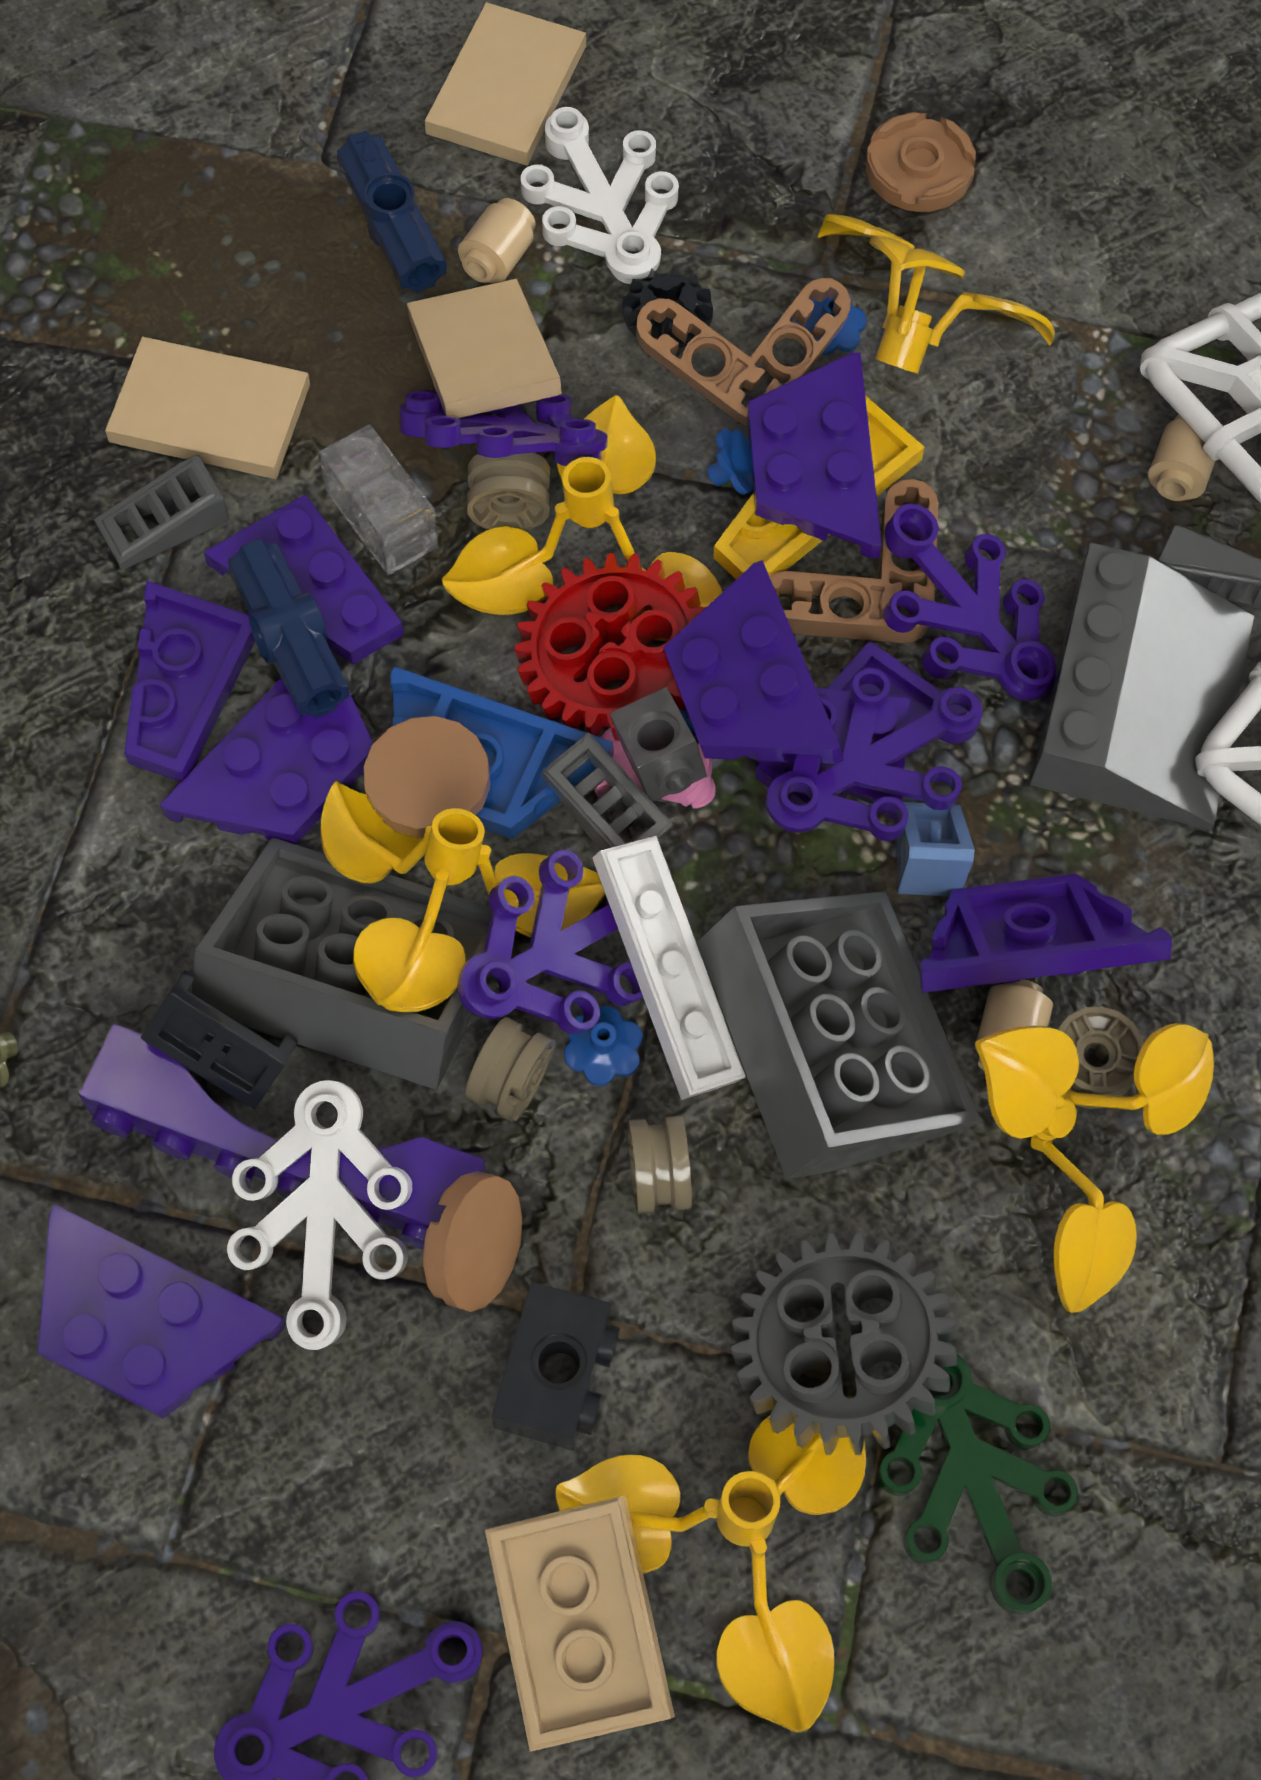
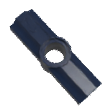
M366 130L348 136L347 142L337 150V160L367 219L370 238L376 245L382 248L402 289L410 288L417 293L434 287L436 281L447 273L446 260L416 205L413 184L407 177L400 174L381 135L374 136Z
M259 539L242 545L240 550L228 559L229 573L249 611L250 627L260 654L267 664H275L299 715L307 714L317 718L334 712L342 701L349 698V686L327 644L328 639L324 621L314 598L309 592L301 593L277 543L269 544Z

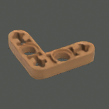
M819 278L811 281L802 289L751 357L680 304L670 299L658 298L649 301L641 308L637 316L636 338L639 346L648 355L737 422L748 426L747 408L743 405L745 394L741 389L744 387L749 391L755 390L763 380L765 371L774 378L767 387L765 394L781 386L778 380L787 384L806 375L843 328L850 311L851 299L847 289L840 282L832 278ZM826 297L833 299L835 303L832 312L835 317L828 313L824 314L814 326L811 334L804 327L810 319L815 305L811 299L813 298L818 302H822ZM666 317L672 319V333L684 343L688 333L691 332L695 335L688 342L682 358L679 359L675 356L678 352L679 343L667 334L661 335L658 340L651 337V319L659 323L664 321ZM796 319L799 324L794 323L792 321ZM813 336L819 337L821 339L819 341H816ZM785 338L794 339L803 346L805 358L799 365L793 367L784 366L774 358L773 346L779 340ZM702 349H713L723 357L725 366L718 375L704 377L698 374L692 366L691 360L694 354ZM759 364H762L765 370L762 368H758L757 366Z
M909 479L895 483L888 490L882 513L879 579L793 571L777 572L769 576L778 598L780 594L791 595L792 609L784 610L793 634L893 643H911L925 635L929 626L917 624L911 631L900 633L892 630L884 621L883 609L898 591H912L921 599L935 601V584L921 568L916 571H905L895 566L891 558L893 553L886 545L884 531L890 518L904 503L918 504L927 508L934 515L938 523V499L936 493L929 485L922 481ZM936 538V539L934 540V542H933V544L935 545L936 548H937V538ZM812 595L820 596L817 614L810 613ZM847 596L856 600L860 604L862 611L853 618H842L831 611L829 603L837 597Z

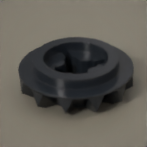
M673 266L668 273L658 274L651 268L648 277L642 280L632 279L629 292L623 297V318L625 324L636 337L637 316L643 306L649 301L658 298L672 300L678 297V304L710 327L713 318L711 291L699 284L696 273L688 277L679 275L677 269ZM666 317L661 323L653 319L650 320L652 324L651 337L658 340L661 335L667 334L679 343L678 348L687 346L688 342L695 337L691 332L688 333L684 343L672 333V319Z

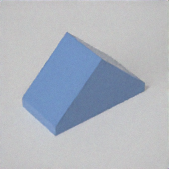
M903 802L908 809L909 816L903 834L897 838V894L950 896L952 890L964 887L974 861L975 849L961 806L953 805L947 810L940 811L931 809L925 803Z

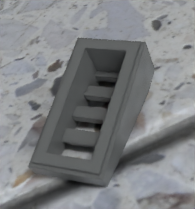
M196 455L174 466L94 519L122 571L229 521L221 492L199 455ZM197 493L200 498L191 503L188 496ZM175 503L179 512L170 517L165 507ZM152 513L158 525L149 530L143 517ZM128 524H131L138 536V539L130 544L120 529Z
M1180 525L1174 526L1158 560L1159 562L1236 606L1261 610V559Z
M589 732L541 772L543 779L600 851L626 844L619 835L636 820L643 830L628 843L657 836L660 843L673 827L671 821ZM590 760L596 769L574 787L567 778L585 762ZM606 780L612 789L591 806L584 797ZM621 800L627 807V810L608 825L602 816Z

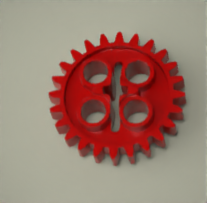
M608 553L605 567L601 569H596L589 558L583 559L584 574L578 577L565 567L561 569L564 585L560 588L544 582L541 587L546 603L528 601L526 606L533 621L518 622L517 628L523 642L514 645V650L519 663H521L517 669L523 685H529L526 689L533 705L543 703L542 709L546 719L553 721L562 715L563 724L577 729L584 722L587 733L589 732L597 737L603 726L610 727L615 741H620L609 713L667 687L678 709L687 711L663 647L706 607H699L701 603L696 587L685 589L683 575L680 571L665 578L662 561L658 559L644 571L642 570L638 554L631 556L626 567H618L614 553ZM611 605H624L618 611L611 613L603 612ZM654 639H668V642L662 646H646L647 643ZM582 645V648L575 653L561 654L569 646ZM617 679L627 681L620 688L613 690L603 689L610 681Z

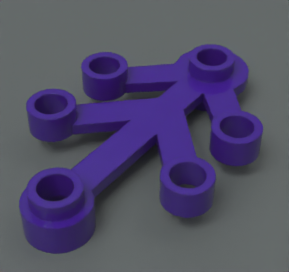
M433 391L409 392L405 395V403L400 406V431L412 437H425V443L432 447L447 448L459 444L477 443V453L490 458L507 457L512 454L553 451V460L560 465L567 466L572 461L582 457H593L601 460V451L605 450L608 446L607 434L596 429V424L593 421L573 419L571 416V397L564 394L536 400L537 421L549 424L550 427L535 424L522 410L520 404L489 411V413L496 414V416L476 414L463 418L446 416L437 392Z
M905 504L899 507L885 526L884 535L888 549L897 557L912 558L952 605L921 599L911 591H898L883 609V618L886 624L892 630L900 633L909 632L919 624L980 637L992 651L961 647L956 640L950 637H938L922 655L923 667L935 678H949L957 670L996 678L1006 692L1020 700L1034 701L1046 695L1055 681L1056 662L1048 648L1039 643V609L1045 600L1042 588L1033 580L1020 579L1005 593L1003 606L1006 612L1014 618V634L1012 637L999 622L1000 564L1006 556V549L1002 541L994 535L981 534L966 549L964 555L965 562L970 570L974 572L973 591L933 544L939 530L934 515L927 508L918 504ZM979 549L986 551L992 560L984 558L980 554ZM1017 594L1025 596L1030 605L1022 603ZM897 606L906 608L911 617L903 616L898 611ZM936 652L944 653L948 657L950 664L942 662L937 657ZM1020 669L1024 670L1029 677L1024 675Z
M865 668L859 671L854 676L850 690V697L854 706L842 754L844 760L818 774L821 755L796 754L793 770L776 777L768 788L766 808L769 816L778 826L794 833L813 830L823 821L870 831L873 836L880 840L891 841L897 839L903 834L909 816L908 809L901 800L887 796L879 798L871 806L836 795L852 786H859L921 800L934 810L941 811L951 808L957 802L962 788L960 776L953 769L938 766L924 774L889 765L937 738L952 744L963 743L971 739L975 735L982 718V705L979 699L965 688L954 687L945 689L934 699L930 712L871 744L878 710L887 701L890 681L884 672L876 668ZM864 684H873L880 689L881 693L876 696H868L859 687ZM820 697L834 730L838 716L837 709L831 701ZM947 705H960L968 711V714L963 716L954 715L948 710ZM944 782L951 788L952 793L945 796L938 795L932 791L930 784ZM792 792L804 793L809 797L810 802L806 805L798 806L791 803L787 796ZM881 812H891L898 818L899 823L894 826L883 825L879 822L876 815Z
M558 850L540 864L539 878L542 887L530 946L528 950L512 959L511 954L517 918L532 907L534 892L530 884L518 876L507 877L491 889L489 905L492 909L484 952L468 960L462 967L458 978V995L468 1011L482 1018L497 1019L509 1014L513 1009H517L555 1022L561 1030L572 1035L580 1034L597 1023L600 1016L599 1005L596 999L588 992L575 991L563 998L525 983V981L541 972L606 994L612 1003L619 1006H627L643 997L631 963H623L616 968H612L575 955L578 951L618 929L608 899L604 908L561 931L569 889L581 881L584 873L582 862L576 854L569 850ZM555 863H559L566 869L568 874L567 881L558 877L554 869ZM505 889L515 893L518 898V908L511 906L506 901L504 896ZM487 974L493 976L497 981L500 994L494 993L487 986ZM620 975L625 976L630 981L632 986L631 994L625 992L620 986ZM571 1003H575L582 1009L584 1014L582 1023L573 1018L570 1012Z
M351 1592L345 1595L337 1604L335 1620L338 1629L308 1706L280 1719L295 1673L310 1662L314 1652V1643L310 1634L299 1625L285 1624L278 1627L268 1641V1654L271 1661L251 1712L240 1714L230 1719L222 1727L216 1738L214 1760L218 1772L224 1780H275L276 1778L282 1780H336L340 1775L348 1772L356 1774L359 1780H369L366 1772L354 1764L345 1763L332 1768L291 1749L321 1734L394 1762L396 1768L408 1777L419 1778L427 1775L435 1767L438 1759L437 1745L429 1734L421 1730H409L403 1733L359 1715L436 1677L449 1684L463 1683L472 1678L479 1670L483 1659V1647L478 1634L465 1623L458 1621L445 1622L437 1626L430 1633L426 1640L425 1649L348 1686L365 1639L377 1629L380 1622V1609L375 1600L367 1593ZM356 1602H364L371 1609L370 1621L360 1629H352L345 1622L346 1610L351 1604ZM297 1634L302 1637L304 1642L303 1653L294 1661H283L278 1653L280 1641L286 1635ZM451 1637L462 1639L467 1646L465 1658L456 1665L445 1664L439 1656L441 1644ZM252 1735L258 1736L264 1746L263 1755L257 1763L244 1765L238 1758V1746L244 1738ZM414 1739L423 1740L429 1748L427 1762L417 1769L408 1768L402 1761L401 1756L404 1745Z

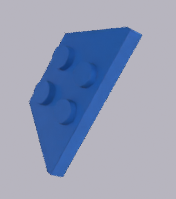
M397 667L393 668L391 672L394 707L393 726L410 718L437 716L459 722L479 739L488 756L491 786L483 809L476 815L483 823L484 829L514 839L561 801L543 779L541 772L586 735V732ZM592 735L604 750L613 757V742ZM588 760L572 773L567 780L575 787L596 768Z

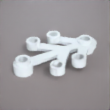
M562 107L555 110L545 124L546 148L554 157L571 162L585 191L554 182V175L546 166L531 165L523 170L520 178L522 197L532 204L546 203L555 206L543 214L542 234L544 239L554 246L569 245L605 257L609 270L615 278L623 283L631 284L632 279L642 280L648 277L651 268L656 271L661 261V248L654 237L667 210L672 209L678 201L679 183L677 178L671 173L659 171L651 174L646 179V204L633 228L624 211L644 170L655 162V138L650 133L640 130L630 132L625 136L623 140V161L610 186L588 146L589 125L586 118L577 109L572 107ZM642 148L647 151L639 153L633 151V149ZM540 182L545 185L541 187H534L530 184ZM665 189L669 192L665 194L656 193L655 190ZM574 213L601 221L608 234L576 225ZM554 224H564L567 227L556 229L551 226Z
M333 1080L319 1081L308 1086L300 1094L295 1104V1126L260 1158L241 1162L235 1168L232 1175L233 1188L241 1198L250 1201L263 1199L275 1191L278 1184V1176L312 1149L310 1177L255 1227H248L235 1232L227 1245L228 1257L236 1267L243 1270L261 1267L270 1260L273 1254V1247L307 1218L302 1298L295 1301L290 1307L286 1324L292 1340L299 1346L309 1350L322 1349L334 1343L340 1338L346 1327L347 1317L344 1306L331 1294L336 1221L363 1251L362 1260L364 1268L374 1278L389 1279L404 1270L408 1261V1252L404 1243L396 1237L388 1236L339 1179L340 1153L342 1152L369 1180L367 1184L368 1197L378 1208L389 1210L404 1205L412 1194L411 1178L404 1170L392 1167L360 1130L363 1119V1107L355 1091L346 1084ZM326 1101L332 1103L338 1112L337 1121L330 1128L320 1125L316 1117L318 1107ZM253 1166L260 1168L266 1178L265 1185L259 1192L250 1190L245 1182L246 1172ZM386 1175H392L400 1182L401 1192L395 1201L386 1200L379 1192V1183ZM247 1235L255 1237L261 1246L260 1255L255 1261L247 1260L241 1253L240 1245ZM379 1245H388L396 1253V1264L391 1270L381 1269L375 1262L374 1254ZM307 1310H315L323 1317L324 1327L318 1335L310 1334L303 1326L302 1319Z

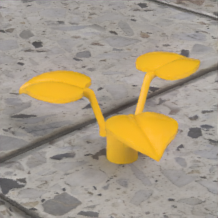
M825 215L818 238L827 235L870 237L869 243L891 260L887 315L882 328H885L875 356L876 360L918 374L928 344L938 347L942 334L956 316L965 309L995 310L1028 324L1042 335L1049 346L1052 344L1055 336L1054 327L1039 312L1014 301L964 291L954 301L933 329L929 328L932 316L915 310L926 267L959 279H963L965 270L938 254L919 248L914 249L915 246L903 238L860 219L844 215ZM914 267L905 305H900L898 309L901 271Z
M618 395L601 404L584 418L593 421L596 424V429L605 432L608 436V446L605 450L601 451V460L593 457H582L572 461L567 466L557 463L565 501L555 506L556 516L545 546L538 551V545L534 537L519 528L502 526L486 530L464 547L453 567L442 578L443 586L450 595L472 609L493 615H514L528 611L526 606L528 601L542 602L545 596L541 585L544 582L553 585L552 574L543 563L553 557L565 522L568 519L585 528L598 527L605 521L609 523L628 563L635 552L619 519V510L614 507L613 494H627L645 484L655 470L656 451L648 433L634 419ZM666 552L659 555L652 562L653 564L657 559L662 561L665 578L680 571L683 575L685 589L696 587L701 603L699 607H707L723 592L710 570L700 561L689 555ZM665 638L654 639L658 641H668V639Z
M335 781L326 797L320 826L323 851L333 868L349 879L371 884L384 879L392 868L400 874H406L425 855L426 868L435 879L420 928L406 919L385 918L369 924L356 940L353 951L355 973L377 1005H382L390 1011L419 1012L440 1004L455 992L458 987L460 971L466 963L464 948L455 938L444 934L432 933V930L436 923L446 886L458 885L474 874L477 865L481 871L488 894H490L491 889L510 876L521 877L530 884L534 892V903L529 911L517 918L515 931L531 938L542 887L539 878V867L542 861L549 856L534 853L510 855L500 860L493 872L489 860L491 848L488 845H482L485 833L483 823L472 812L460 808L443 810L434 817L432 825L426 827L424 838H416L395 832L386 825L383 819L373 810L366 794L357 792ZM555 863L554 869L556 874L562 880L567 881L568 874L566 869L559 863ZM583 867L584 873L581 881L569 889L561 931L591 915L606 896L597 872ZM505 889L504 896L506 901L511 906L518 908V898L515 893Z
M1173 1023L1159 1028L1148 1037L1140 1049L1134 1067V1082L1139 1093L1128 1097L1076 1093L1069 1090L1078 1074L1079 1059L1074 1042L1067 1034L1060 1030L1047 1026H1021L993 1033L975 1042L985 1071L989 1106L998 1127L1005 1134L1015 1138L1032 1137L1031 1148L1043 1152L1088 1198V1204L1078 1203L1066 1210L1055 1236V1278L1059 1298L1067 1312L1073 1314V1312L1083 1311L1108 1293L1122 1279L1134 1257L1137 1233L1136 1224L1130 1209L1117 1201H1110L1104 1204V1196L1101 1190L1052 1144V1140L1065 1137L1074 1127L1077 1116L1075 1105L1137 1110L1143 1107L1144 1125L1148 1131L1157 1135H1168L1186 1127L1201 1111L1211 1088L1214 1071L1213 1048L1208 1038L1209 1034L1183 1023Z
M768 1416L756 1428L750 1440L747 1458L752 1471L740 1472L730 1478L724 1486L720 1500L707 1499L704 1506L680 1518L674 1517L680 1505V1490L675 1478L663 1464L646 1456H616L598 1463L575 1478L558 1484L555 1498L559 1511L626 1496L643 1574L659 1569L668 1560L672 1543L670 1531L684 1532L709 1518L717 1519L718 1528L728 1541L739 1546L749 1547L752 1556L753 1598L757 1616L745 1615L738 1617L725 1628L716 1651V1667L719 1679L730 1697L748 1712L793 1732L799 1733L810 1729L820 1716L831 1691L834 1674L832 1638L821 1616L805 1602L791 1600L778 1605L772 1611L769 1610L766 1588L765 1552L767 1545L765 1539L772 1531L780 1508V1496L783 1492L788 1502L796 1510L810 1515L832 1513L847 1506L856 1496L865 1476V1443H863L861 1455H855L849 1439L839 1437L832 1455H826L820 1434L815 1433L811 1440L801 1448L797 1446L794 1436V1423L776 1434L772 1430L769 1420L770 1416Z

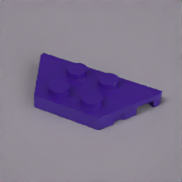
M861 352L850 353L748 402L747 424L755 515L781 525H795L803 533L826 541L829 534L860 545L861 555L869 558H879L882 543Z
M763 560L756 562L663 647L704 758L735 760L738 757L751 756L759 761L784 762L785 754L821 755L823 763L835 764L843 761L841 747Z
M281 678L163 800L160 807L163 815L171 821L182 823L183 817L216 823L221 831L242 835L246 833H259L267 840H271L274 837L297 844L321 818L326 797L333 783L337 781L350 787L364 772L363 766L374 743L350 693L349 698L342 701L334 712L317 718L307 714L299 715Z
M1076 873L954 889L951 891L945 905V917L938 922L934 931L933 949L929 959H923L921 962L920 988L922 993L991 983H1014L1021 979L1058 974L1075 975L1088 970L1170 960L1172 937L1169 932L1161 927L1149 933L1131 922V908L1115 898L1101 894L1097 890V886Z
M54 1205L49 1213L38 1354L43 1359L161 1419L191 1398L193 1391L201 1385L214 1382L235 1367L234 1361L267 1337L272 1340L279 1335L286 1324L282 1317L57 1205Z

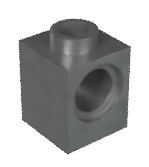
M667 687L609 713L621 746L646 795L652 802L667 795L680 793L690 787L691 784L707 777L696 740Z

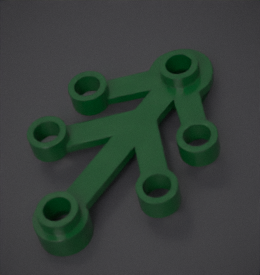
M957 1354V1365L941 1367L949 1374V1392L941 1396L931 1393L935 1399L936 1413L931 1416L916 1409L912 1410L915 1433L909 1435L902 1431L894 1451L887 1454L878 1467V1481L880 1486L891 1495L904 1496L911 1493L922 1477V1468L918 1460L938 1421L949 1450L920 1519L914 1521L904 1534L903 1544L905 1551L912 1560L921 1564L933 1563L946 1552L949 1544L947 1528L965 1487L996 1565L990 1579L992 1595L998 1605L1004 1610L1013 1614H1028L1041 1607L1049 1598L1052 1589L1051 1574L1041 1559L1035 1555L1022 1552L993 1479L1031 1496L1038 1510L1049 1516H1059L1070 1510L1077 1501L1078 1488L1074 1479L1064 1471L1051 1470L1047 1472L976 1438L966 1412L1005 1428L1008 1440L1017 1448L1025 1450L1039 1446L1047 1438L1050 1431V1421L1046 1412L1037 1405H1019L974 1384L968 1364ZM1028 1415L1036 1420L1039 1427L1037 1437L1026 1438L1016 1429V1419L1018 1416ZM901 1461L909 1466L912 1473L910 1483L907 1485H897L890 1480L887 1468L891 1462ZM1056 1481L1064 1487L1066 1501L1063 1505L1057 1506L1047 1501L1043 1494L1045 1482ZM927 1528L936 1534L938 1548L935 1552L927 1554L917 1549L914 1544V1533L917 1529ZM1018 1572L1028 1579L1030 1592L1026 1598H1016L1009 1593L1006 1580L1010 1573Z

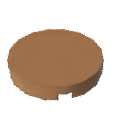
M912 112L892 117L879 126L871 137V143L867 148L865 173L872 189L887 203L906 211L932 212L948 208L961 199L973 180L976 151L968 134L953 121L940 117V122L933 119H926L927 113Z
M437 716L410 718L388 728L371 746L363 766L364 789L373 810L395 832L416 838H424L426 827L431 826L434 817L443 810L460 808L477 815L483 809L491 788L488 756L477 736L459 722Z
M475 1171L461 1175L442 1194L438 1204L446 1206L441 1215L439 1223L430 1221L424 1238L423 1252L426 1282L433 1296L443 1299L445 1302L443 1304L469 1312L486 1307L502 1291L513 1271L521 1243L522 1213L519 1196L511 1183L496 1175Z

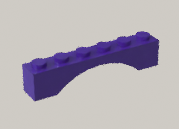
M116 1024L112 1025L79 1093L81 1100L90 1114L93 1115L91 1122L97 1127L121 1137H128L131 1130L154 1138L152 1142L154 1147L179 1159L189 1160L192 1153L216 1161L213 1167L232 1178L235 1168L241 1162L260 1158L279 1141L238 1121L212 1101L190 1075L185 1066L140 1039L141 1033ZM424 1137L390 1147L377 1148L392 1167L404 1170L412 1181V1194L409 1200L400 1207L385 1210L378 1208L370 1201L367 1193L369 1180L342 1152L340 1153L339 1179L377 1223L380 1222L401 1230L400 1237L402 1240L424 1250V1238L430 1221L439 1223L441 1215L446 1206L438 1204L444 1191L461 1175L475 1171L486 1173L484 1159ZM312 1149L278 1176V1184L275 1189L277 1193L287 1198L310 1177ZM256 1166L249 1168L246 1172V1183H250L253 1176L266 1180L264 1172ZM386 1175L381 1179L379 1183L381 1196L389 1201H395L399 1197L401 1185L397 1178L392 1175Z

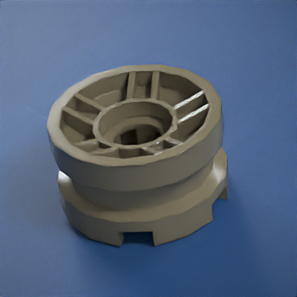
M537 453L512 454L501 458H490L477 454L468 464V487L470 490L467 492V515L474 523L485 529L509 526L527 531L543 524L549 517L550 494L547 491L550 486L549 464Z
M1102 1006L1085 1007L1068 1015L1057 1030L1067 1034L1077 1049L1079 1070L1069 1090L1076 1093L1124 1096L1134 1083L1135 1062L1144 1043L1143 1037L1135 1024L1119 1011ZM1089 1048L1095 1049V1056L1099 1058L1101 1063H1106V1065L1094 1067L1088 1064L1084 1058ZM1076 1105V1106H1079V1107H1082V1108H1085V1109L1104 1108V1107H1093V1106H1081V1105Z
M504 1017L489 1035L477 1057L467 1081L465 1099L479 1106L485 1105L488 1102L497 1107V1115L513 1122V1120L517 1121L524 1113L538 1090L552 1059L555 1040L542 1033H536L532 1036L523 1031V1023L511 1017Z
M665 1116L662 1124L648 1125L645 1119L628 1120L630 1169L637 1214L654 1213L657 1205L670 1204L674 1210L691 1209V1173L683 1116Z

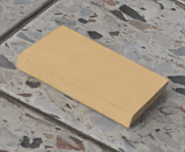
M486 2L425 119L426 134L528 166L545 131L546 121L555 111L586 48V33Z
M517 279L407 303L410 323L446 416L463 418L562 394L560 376Z
M142 336L105 432L110 443L182 459H189L199 455L205 464L277 479L310 387L308 372Z
M626 1496L603 1500L485 1530L530 1752L675 1717Z

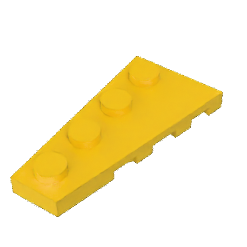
M865 395L877 497L922 461L925 447ZM752 494L714 545L713 559L735 579L740 577L751 565L763 560L769 576L777 572H784L823 540L803 533L795 525H781L755 515L754 494Z

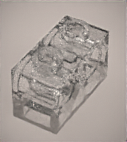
M370 424L319 451L327 494L388 576L438 548L434 508Z

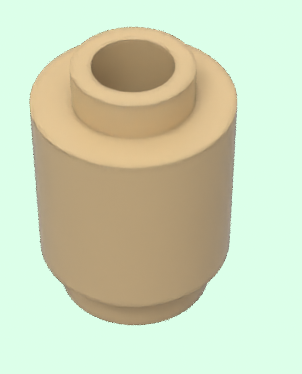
M503 198L497 203L490 204L459 244L458 254L462 266L471 278L481 283L492 284L505 281L531 245L536 223L531 212L523 204L510 198Z
M1179 414L1166 425L1148 473L1152 486L1163 497L1173 501H1184L1201 496L1206 490L1215 461L1203 451L1204 441Z
M1026 979L991 987L977 1040L1014 1027H1048L1053 1008L1052 1001L1043 994L1041 986ZM979 1057L978 1066L984 1071L981 1059Z

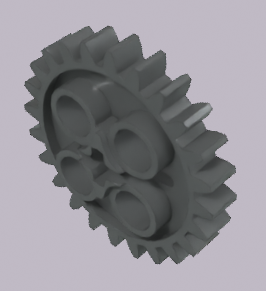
M830 1233L827 1235L825 1251L816 1253L806 1239L800 1241L801 1260L794 1263L788 1256L779 1252L776 1254L780 1271L777 1277L759 1270L755 1274L762 1295L742 1293L740 1297L743 1309L750 1317L733 1319L732 1325L735 1335L743 1341L731 1346V1351L735 1364L745 1366L737 1372L742 1391L755 1390L750 1397V1401L756 1414L772 1409L769 1420L772 1430L776 1434L794 1423V1436L797 1446L801 1448L811 1440L815 1433L821 1435L826 1455H832L839 1437L849 1439L855 1455H861L865 1435L873 1434L884 1449L889 1448L890 1437L888 1427L896 1424L904 1432L913 1435L915 1433L914 1420L911 1413L913 1409L931 1416L936 1413L935 1399L928 1389L938 1392H949V1374L941 1367L957 1365L956 1347L946 1343L957 1338L955 1319L944 1317L950 1312L947 1293L932 1294L936 1288L935 1275L931 1270L914 1276L916 1264L913 1253L908 1252L895 1263L892 1262L890 1241L886 1239L877 1246L873 1253L866 1252L861 1233H856L849 1249H840L834 1233ZM837 1287L845 1290L846 1313L851 1333L850 1346L857 1388L856 1396L851 1399L846 1398L843 1394L842 1368L837 1350L839 1342L832 1300V1291ZM872 1298H882L891 1303L886 1310L877 1314H867L858 1309L862 1303ZM805 1306H815L822 1310L816 1319L809 1322H797L791 1319L795 1311ZM881 1361L892 1362L900 1367L895 1375L884 1380L874 1379L866 1374L868 1368ZM813 1369L823 1370L830 1374L825 1383L815 1388H806L797 1384L801 1375Z

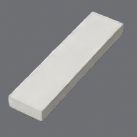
M657 836L599 851L592 859L681 1100L736 1083L746 1078Z

